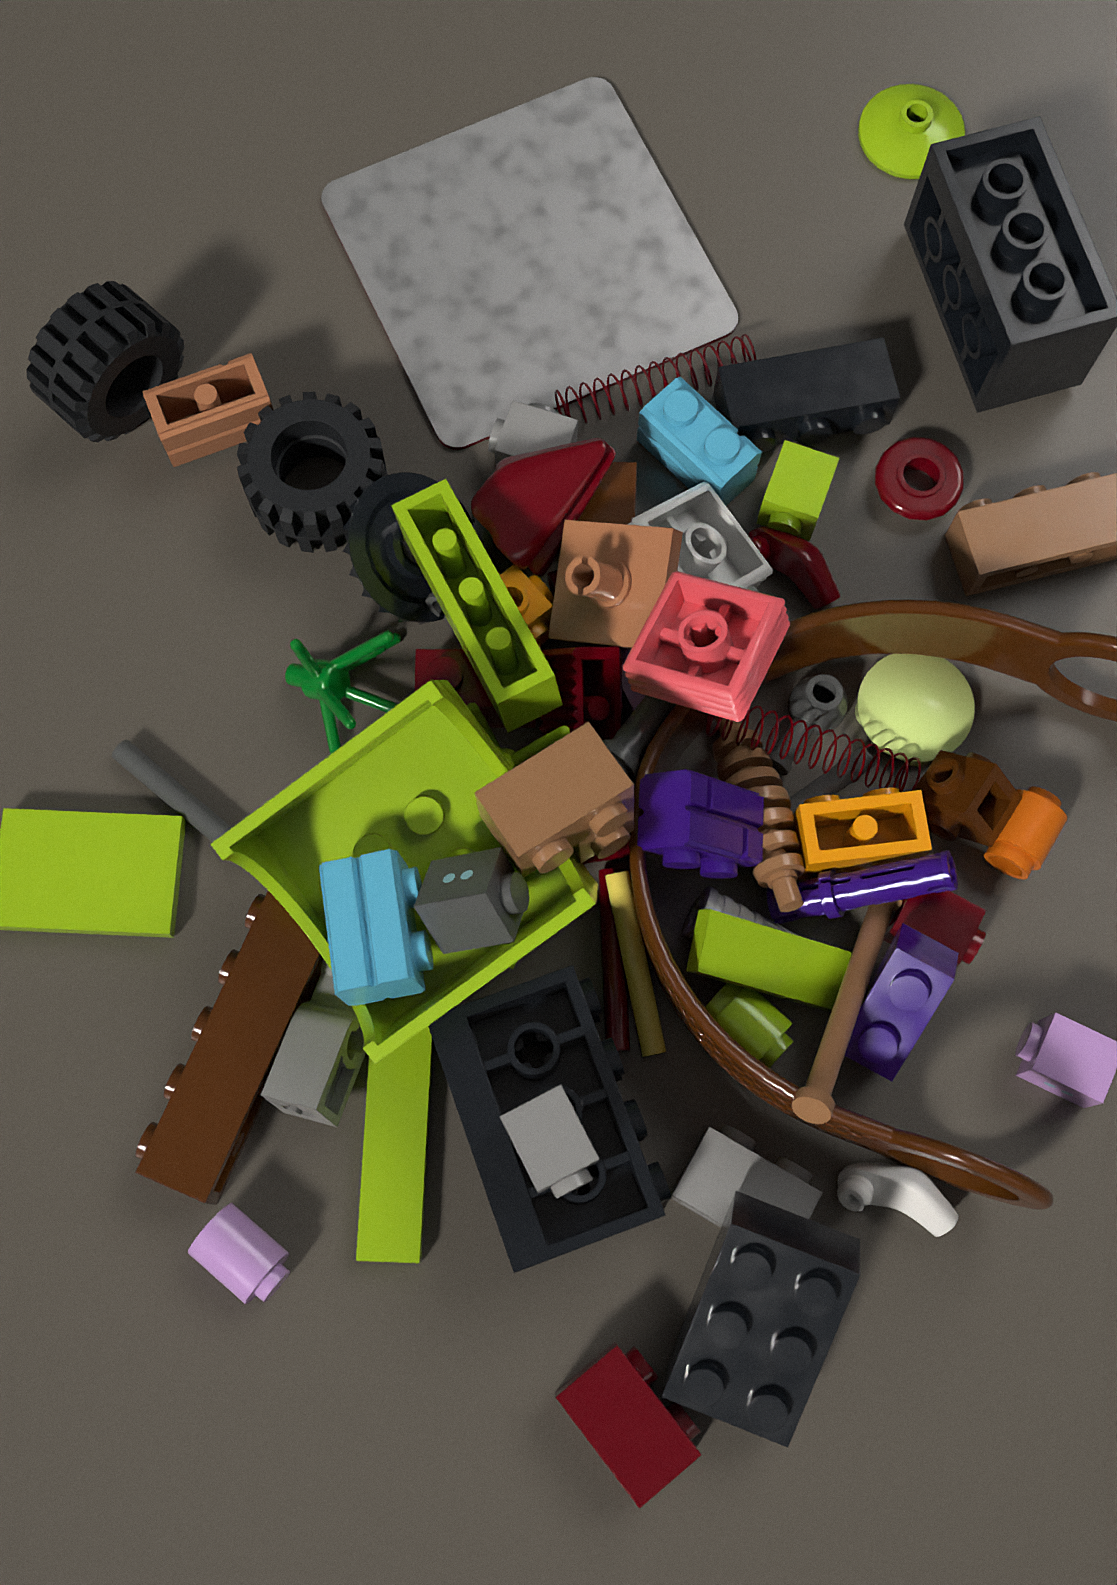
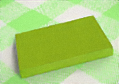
M3 808L0 828V930L174 938L186 820L182 816Z

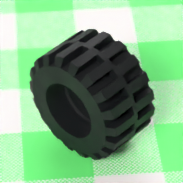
M106 281L102 286L99 283L88 286L82 293L76 292L69 297L61 308L58 307L50 315V320L40 329L36 336L37 342L30 349L28 360L31 362L26 369L27 379L31 382L29 387L38 398L84 439L88 438L91 442H100L103 439L107 442L115 440L121 434L126 435L133 431L139 424L145 422L151 416L142 391L178 378L177 374L184 360L182 355L185 348L184 340L180 337V331L127 285L123 283L119 285L116 281Z
M303 392V400L292 402L291 395L279 398L281 407L273 411L267 405L258 412L261 420L260 424L257 425L249 422L243 432L247 443H239L237 457L241 464L237 466L240 482L255 518H258L262 529L269 536L275 533L280 544L290 548L294 541H298L301 551L314 553L315 545L323 544L326 552L338 550L337 541L346 539L348 542V532L343 527L351 517L352 510L349 506L363 493L362 489L381 477L388 475L380 437H377L376 428L370 418H362L359 407L352 402L348 403L344 408L342 407L340 396L327 393L324 400H317L315 392ZM329 457L345 465L340 475L333 482L319 489L301 490L284 483L289 472L297 464L309 458Z

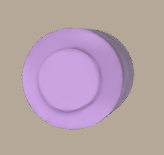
M233 1203L226 1205L209 1221L188 1250V1254L244 1304H248L256 1296L263 1302H266L290 1274V1271L283 1266L289 1256V1252Z

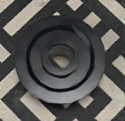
M412 472L389 474L362 489L363 493L349 506L352 510L351 517L343 527L348 532V543L342 552L349 554L353 567L349 575L359 579L364 588L362 596L372 598L379 605L378 612L390 613L397 617L398 622L411 621L418 622L421 625L442 620L445 614L442 611L438 617L426 605V599L432 593V590L404 539L391 505L438 483V481ZM458 499L470 523L473 525V521L469 513L467 512L464 505ZM403 545L408 551L409 559L404 553Z

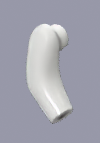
M857 1162L846 1166L838 1176L837 1197L839 1202L848 1210L854 1212L862 1211L865 1205L893 1208L914 1219L935 1237L949 1232L959 1220L958 1213L934 1183L923 1172L912 1167L888 1163Z

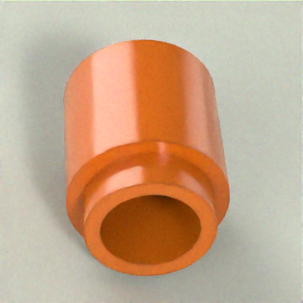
M1031 786L1028 790H1017L1022 800L993 846H988L984 853L985 860L991 866L1006 875L1022 880L1027 879L1032 870H1039L1067 822V815L1060 808L1062 805L1060 799L1053 793L1036 786Z

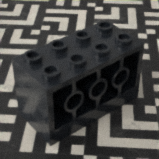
M1038 116L931 144L903 225L977 413L1082 385L1117 327V297L1041 117Z
M573 965L452 1008L428 1026L514 1273L664 1217L666 1215L661 1203L671 1199L670 1190L659 1162L656 1161L647 1165L639 1142L645 1140L644 1137L648 1136L639 1107L635 1099L623 1101L616 1083L622 1080L621 1075H624L625 1072L612 1037L601 1041L595 1023L600 1022L599 1014H602V1010L594 986L589 977L579 981ZM530 1044H536L539 1049L547 1048L551 1052L544 1057L545 1065L539 1068H533L529 1062L521 1064L517 1059L525 1054L524 1047ZM562 1085L599 1157V1161L590 1166L593 1168L596 1177L588 1183L589 1193L579 1195L575 1189L556 1199L551 1188L539 1194L537 1193L500 1116Z

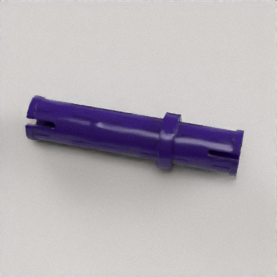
M948 850L926 855L925 857L891 862L851 872L836 873L834 869L820 871L817 878L797 882L804 902L800 908L791 912H781L773 889L770 888L767 889V903L770 915L777 924L820 915H826L829 919L843 917L846 910L857 909L858 907L909 899L930 893L957 890V872L953 857Z

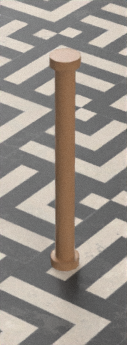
M903 900L868 906L805 1087H801L796 1091L792 1102L793 1112L806 1122L823 1124L831 1119L835 1107L831 1094L892 912L901 907Z

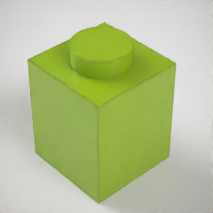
M785 440L764 495L757 524L787 532L810 541L839 458Z

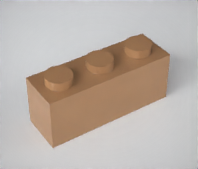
M1090 472L1072 479L1065 486L1049 490L1044 485L1032 486L1018 492L1012 499L992 503L991 499L984 498L972 501L961 507L949 526L945 537L965 596L1116 560L1117 473L1101 477L1099 472Z

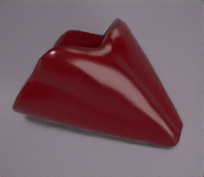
M592 438L504 458L496 464V471L473 496L471 500L472 514L490 532L498 550L514 565L522 570L528 568L536 576H544L561 549L565 520H579L611 466L616 455L615 449L602 438Z

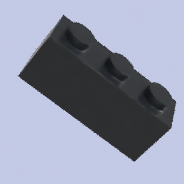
M884 337L720 366L717 370L713 392L717 411L738 429L737 434L739 436L747 437L762 453L772 449L775 445L783 444L785 440L790 442L799 441L802 444H814L827 439L830 435L854 431V433L862 435L876 432L885 425L890 424L900 400Z

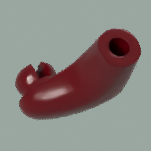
M758 527L748 533V537L771 568L788 576L805 595L814 609L828 605L841 597L822 552L811 542L770 527Z

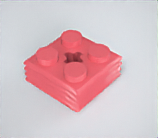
M673 572L622 668L626 671L625 676L628 678L631 690L735 722L742 721L790 626L788 614L786 613L787 608L784 606L785 600L683 572Z

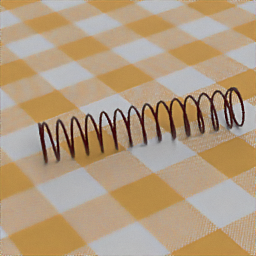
M744 333L741 338L734 336L730 346L723 340L719 341L717 351L713 346L707 344L703 355L695 348L691 350L689 359L680 352L676 357V364L666 356L662 362V369L654 361L650 362L648 373L644 367L637 365L634 377L628 370L624 369L621 373L620 382L615 375L610 373L607 378V388L599 378L594 379L593 392L588 384L581 382L579 397L576 391L571 386H568L565 391L564 401L561 393L556 389L555 400L559 414L562 415L558 401L559 395L565 416L571 418L568 404V389L570 388L580 405L584 422L587 425L588 421L582 401V385L584 384L592 396L597 416L601 420L602 417L596 398V381L598 380L607 394L612 415L615 416V408L610 396L609 387L610 376H613L622 392L625 409L629 412V404L623 386L624 372H627L632 379L639 405L643 408L642 396L637 385L638 368L640 367L649 381L653 399L656 396V392L651 381V365L654 363L659 369L665 388L668 386L664 371L665 360L668 359L672 363L678 378L681 377L678 371V358L680 355L686 359L690 367L694 389L698 391L699 385L692 367V354L694 351L700 355L707 383L712 387V377L705 358L707 347L714 351L717 356V365L720 367L723 366L719 356L721 343L728 347L732 364L734 362L735 364L738 363L733 352L734 339L737 338L741 342L745 362H748L745 351L749 361H752L744 343V336L749 341L754 360H757L754 346L749 336Z
M759 705L748 710L738 730L737 746L742 744L746 736L750 713L754 709L759 708L762 718L757 724L751 740V750L753 751L758 747L761 740L764 719L768 714L774 713L776 723L766 742V755H769L775 746L779 723L782 719L789 718L791 727L786 733L780 748L779 756L781 760L785 759L790 750L794 727L797 723L801 722L805 725L806 731L800 738L795 750L794 763L796 765L801 762L805 754L808 732L811 728L817 727L820 736L811 750L808 760L809 769H813L819 760L823 745V735L827 732H832L834 741L828 748L823 761L822 770L824 774L830 771L836 757L837 740L843 736L848 739L849 744L843 751L837 766L836 774L838 778H842L848 769L852 744L856 741L862 743L863 749L860 751L852 767L850 777L852 783L857 782L863 772L866 749L869 746H875L877 754L870 762L865 775V786L867 788L876 780L880 767V753L885 750L891 753V758L881 773L879 789L882 785L884 773L892 761L890 777L885 788H888L894 773V758L898 755L904 756L906 762L898 771L893 788H896L897 780L902 771L898 789L899 792L903 791L908 778L909 764L913 760L918 761L919 769L916 782L911 791L915 789L920 778L921 762L918 757L908 759L902 752L894 755L890 748H884L879 751L875 743L865 746L862 739L857 738L851 741L847 734L837 737L832 729L822 733L819 725L814 724L808 728L806 722L801 719L793 724L790 715H785L779 719L778 714L774 710L764 715V711ZM708 715L706 733L709 737L715 734L719 728L722 717L719 718L715 729L710 734L711 724L715 715ZM727 719L724 724L721 736L722 741H725L731 732V728L733 725L732 720L730 721V725L725 737L724 735L729 719ZM746 721L745 729L742 738L739 742V737L744 726V723ZM760 725H761L760 733H759L757 742H756L755 746L753 747V745H754V740H755V737H756V733H757V731H758V729H759V727H760ZM776 729L772 746L768 751L770 739L772 737L774 730ZM791 732L787 750L784 756L782 757L785 742L788 738V735ZM805 737L804 747L799 760L796 761L799 747ZM820 741L819 750H818V754H817L816 760L814 761L813 765L811 766V759H812V756H813V752H814V750H815V748H816L818 742ZM834 745L831 763L825 771L827 757ZM849 749L845 769L842 772V774L839 775L841 762L844 758L845 753ZM863 753L861 769L857 778L853 780L856 764ZM878 756L877 767L871 783L868 785L867 781L870 769ZM905 771H906L905 779H904V782H903V785H902V779H903L904 773H905Z

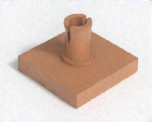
M565 520L548 638L565 642L632 649L670 575L678 570L683 532L674 528Z

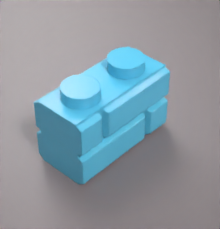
M681 377L675 378L639 412L637 441L688 489L702 482H708L725 506H727L755 479L762 451L747 437L739 436L737 434L738 429Z
M392 849L363 854L359 858L348 857L323 862L319 865L335 995L348 1006H357L383 1001L385 998H398L425 991L423 971L433 969V954L427 931H417L414 904L422 886L417 867L408 868V865L398 851Z

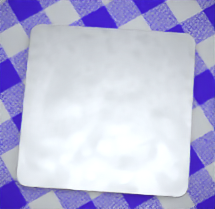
M590 77L333 180L326 185L322 192L321 199L324 210L438 440L445 447L453 450L466 449L489 439L497 418L506 420L512 401L527 405L530 403H542L557 410L555 400L556 389L559 390L565 401V391L568 386H571L576 391L578 397L581 382L588 384L593 392L594 379L599 378L607 388V378L610 373L615 375L619 382L621 381V373L624 369L628 370L634 377L637 365L644 367L648 371L651 361L658 363L660 366L666 356L674 360L680 352L685 355L689 354L694 348L698 350L707 344L710 345L728 337L737 327L738 313L614 88L608 81L602 78ZM654 363L651 365V369L657 367ZM640 367L637 370V375L644 373ZM624 372L623 381L630 379L628 373ZM610 376L609 387L617 384L613 376ZM598 380L596 381V393L604 390ZM584 384L582 385V399L591 395ZM569 388L568 404L576 402L577 399ZM558 395L559 406L562 408L563 406Z

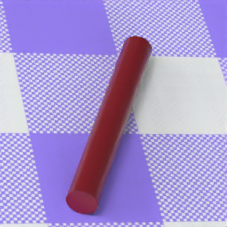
M607 868L598 871L605 1039L612 1037L618 1052L630 1051L627 980L605 875L622 872V869Z

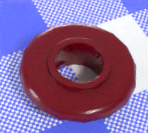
M910 437L895 442L882 453L875 467V486L881 500L893 512L908 519L927 521L944 516L957 505L964 490V471L958 457L946 445L931 438ZM910 470L923 471L931 477L934 487L926 491L915 490L906 483L903 474Z

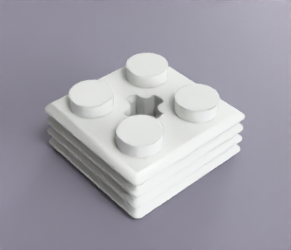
M702 482L634 517L632 522L627 524L674 528L683 532L677 570L679 572L744 589L749 588L751 585L758 587L761 582L766 580L767 576L773 573L771 566L708 482Z

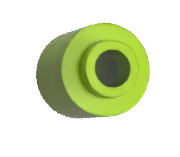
M726 983L705 1006L711 1016L734 1040L769 1068L794 1042L785 1033L793 1023L758 991Z

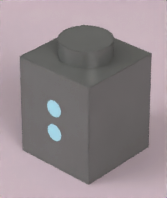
M502 847L431 861L414 908L442 953L447 954L514 942L523 913L529 906V890L523 875L514 870Z

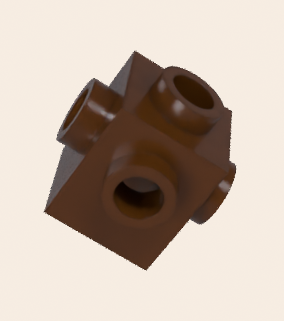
M940 750L913 790L922 791L929 831L947 841H955L959 837L989 847L993 846L1022 800L1020 794L996 763L973 752L963 756Z

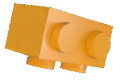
M880 788L864 793L863 797L840 799L838 795H820L806 799L803 802L804 804H799L794 813L796 823L794 832L798 834L800 842L798 854L803 857L805 872L799 880L817 878L820 871L834 869L836 873L851 872L891 862L925 857L932 850L921 790L899 792L898 788Z

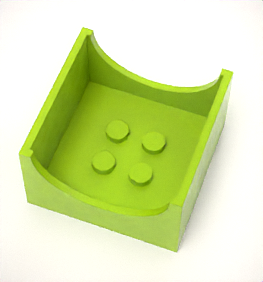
M430 680L212 842L211 846L223 861H231L245 869L278 900L304 931L332 971L319 865L323 862L348 857L359 858L363 854L392 849L398 851L408 865V868L417 867L423 883L429 865L433 860L499 848L501 846L480 817L474 792L513 768L449 681ZM572 854L568 860L552 871L540 873L537 869L524 877L529 890V906L523 913L515 941L511 943L443 954L414 908L417 931H427L433 954V969L423 971L425 991L419 994L398 998H385L383 1001L352 1006L362 1029L364 1038L363 1049L373 1063H378L594 906L597 899L598 883L584 864H580L575 855Z

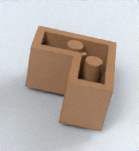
M589 722L474 792L480 817L516 870L523 877L528 876L537 869L540 873L552 871L568 860L572 854L575 855L580 864L594 855L599 859L606 858L620 850L629 841V833L634 831V784Z

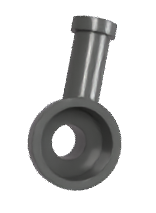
M816 674L802 679L793 688L788 699V713L793 720V724L801 719L806 722L808 728L814 724L819 725L822 733L828 729L835 730L841 724L847 712L848 699L843 686L835 677L827 674ZM813 691H826L831 696L832 701L829 703L817 701L813 696ZM801 722L797 723L794 727L792 744L785 759L781 760L779 753L791 723L769 754L773 763L772 768L776 769L778 774L788 775L793 767L792 762L794 761L796 747L806 731L805 725ZM817 727L810 729L808 739L811 734L820 735ZM791 732L788 735V738L785 742L782 757L784 756L787 750ZM805 737L799 747L798 753L804 746Z

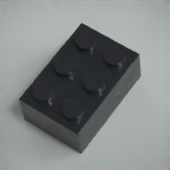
M735 1191L669 1357L662 1397L788 1448L860 1278V1239Z

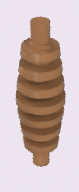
M715 716L716 724L720 718L718 716ZM722 718L718 728L720 736H722V730L727 720L725 718ZM729 720L724 737L726 736L731 720ZM733 721L728 738L725 741H722V737L718 738L712 747L714 760L718 763L716 767L718 780L759 793L760 796L764 797L763 825L758 827V832L763 833V861L758 863L757 866H752L754 868L753 875L760 887L773 889L781 912H791L804 904L796 881L805 872L803 857L798 854L800 842L798 834L794 832L796 823L794 813L790 809L791 800L787 790L782 787L783 782L778 772L772 768L773 763L769 755H766L765 750L762 749V741L760 740L758 747L754 751L751 750L754 730L747 729L742 744L737 746L736 738L741 721ZM742 728V731H741V734H740V737H739V742H740V740H741V738H742V735H743V732H744V729H743V728ZM756 733V737H755V740H754V745H753V747L755 746V744H756V742H757V739H758V734H757V733Z

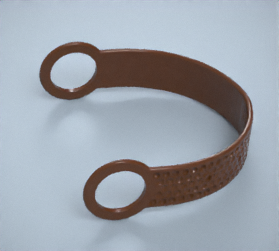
M912 599L859 602L814 612L789 621L788 631L760 685L761 687L774 679L801 668L839 658L870 654H917L981 666L1036 684L1045 693L1072 708L1117 722V699L1094 693L1073 683L1062 675L1054 664L1058 660L1070 657H1092L1117 662V637L1090 632H1060L1008 614L959 603ZM676 704L649 743L637 772L634 786V831L629 833V857L635 907L644 946L657 980L684 1026L716 1063L735 1080L771 1106L801 1123L878 1153L900 1165L917 1169L930 1178L962 1190L1024 1208L1043 1210L1051 1207L1054 1199L1053 1195L1039 1182L1001 1163L952 1144L892 1127L837 1105L834 1107L831 1119L826 1123L813 1124L802 1120L792 1110L795 1093L801 1087L785 1079L750 1054L721 1027L696 997L680 972L663 937L649 889L647 851L637 846L638 817L644 814V810L639 808L640 779L645 777L646 774L671 771L688 746L706 728L708 713Z

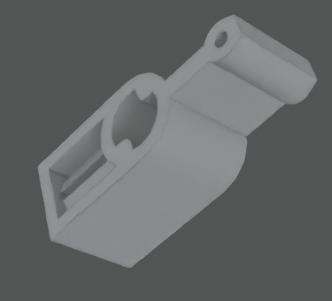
M325 960L322 962L321 975L311 1000L302 1003L296 1009L261 1095L283 1113L338 1127L366 1052L363 1049L364 1038L353 1007L351 1005L348 1006L335 995L332 971Z

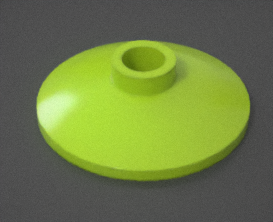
M900 84L877 93L863 109L858 126L859 142L867 158L883 172L903 179L920 178L931 144L965 135L964 121L955 104L941 92L918 84Z

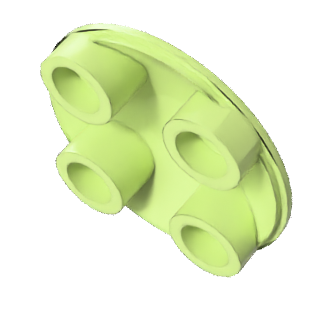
M891 654L878 661L864 677L859 688L857 704L855 706L857 721L862 725L869 739L879 749L890 748L894 755L902 752L908 759L918 757L921 766L933 761L940 750L947 752L956 750L969 734L975 714L972 690L959 669L944 658L917 654ZM883 751L891 756V753L889 751ZM898 755L895 757L906 762L904 756ZM913 760L909 765L918 767V761Z

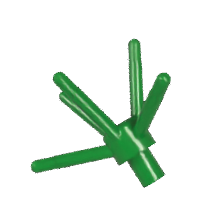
M385 631L331 661L314 659L299 639H293L290 642V648L302 664L292 663L287 667L285 672L286 682L290 686L302 688V691L308 698L319 700L330 755L341 747L335 716L347 729L351 730L356 727V720L340 702L344 697L386 713L398 705L395 702L350 686L349 671L400 643V634Z

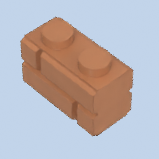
M252 353L230 360L227 365L219 364L142 391L159 438L173 467L246 442L243 432L249 422L257 425L260 424L261 420L258 412L267 405L274 411Z

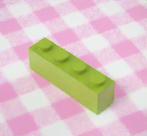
M447 479L391 505L409 549L507 733L562 706L557 681L551 667Z

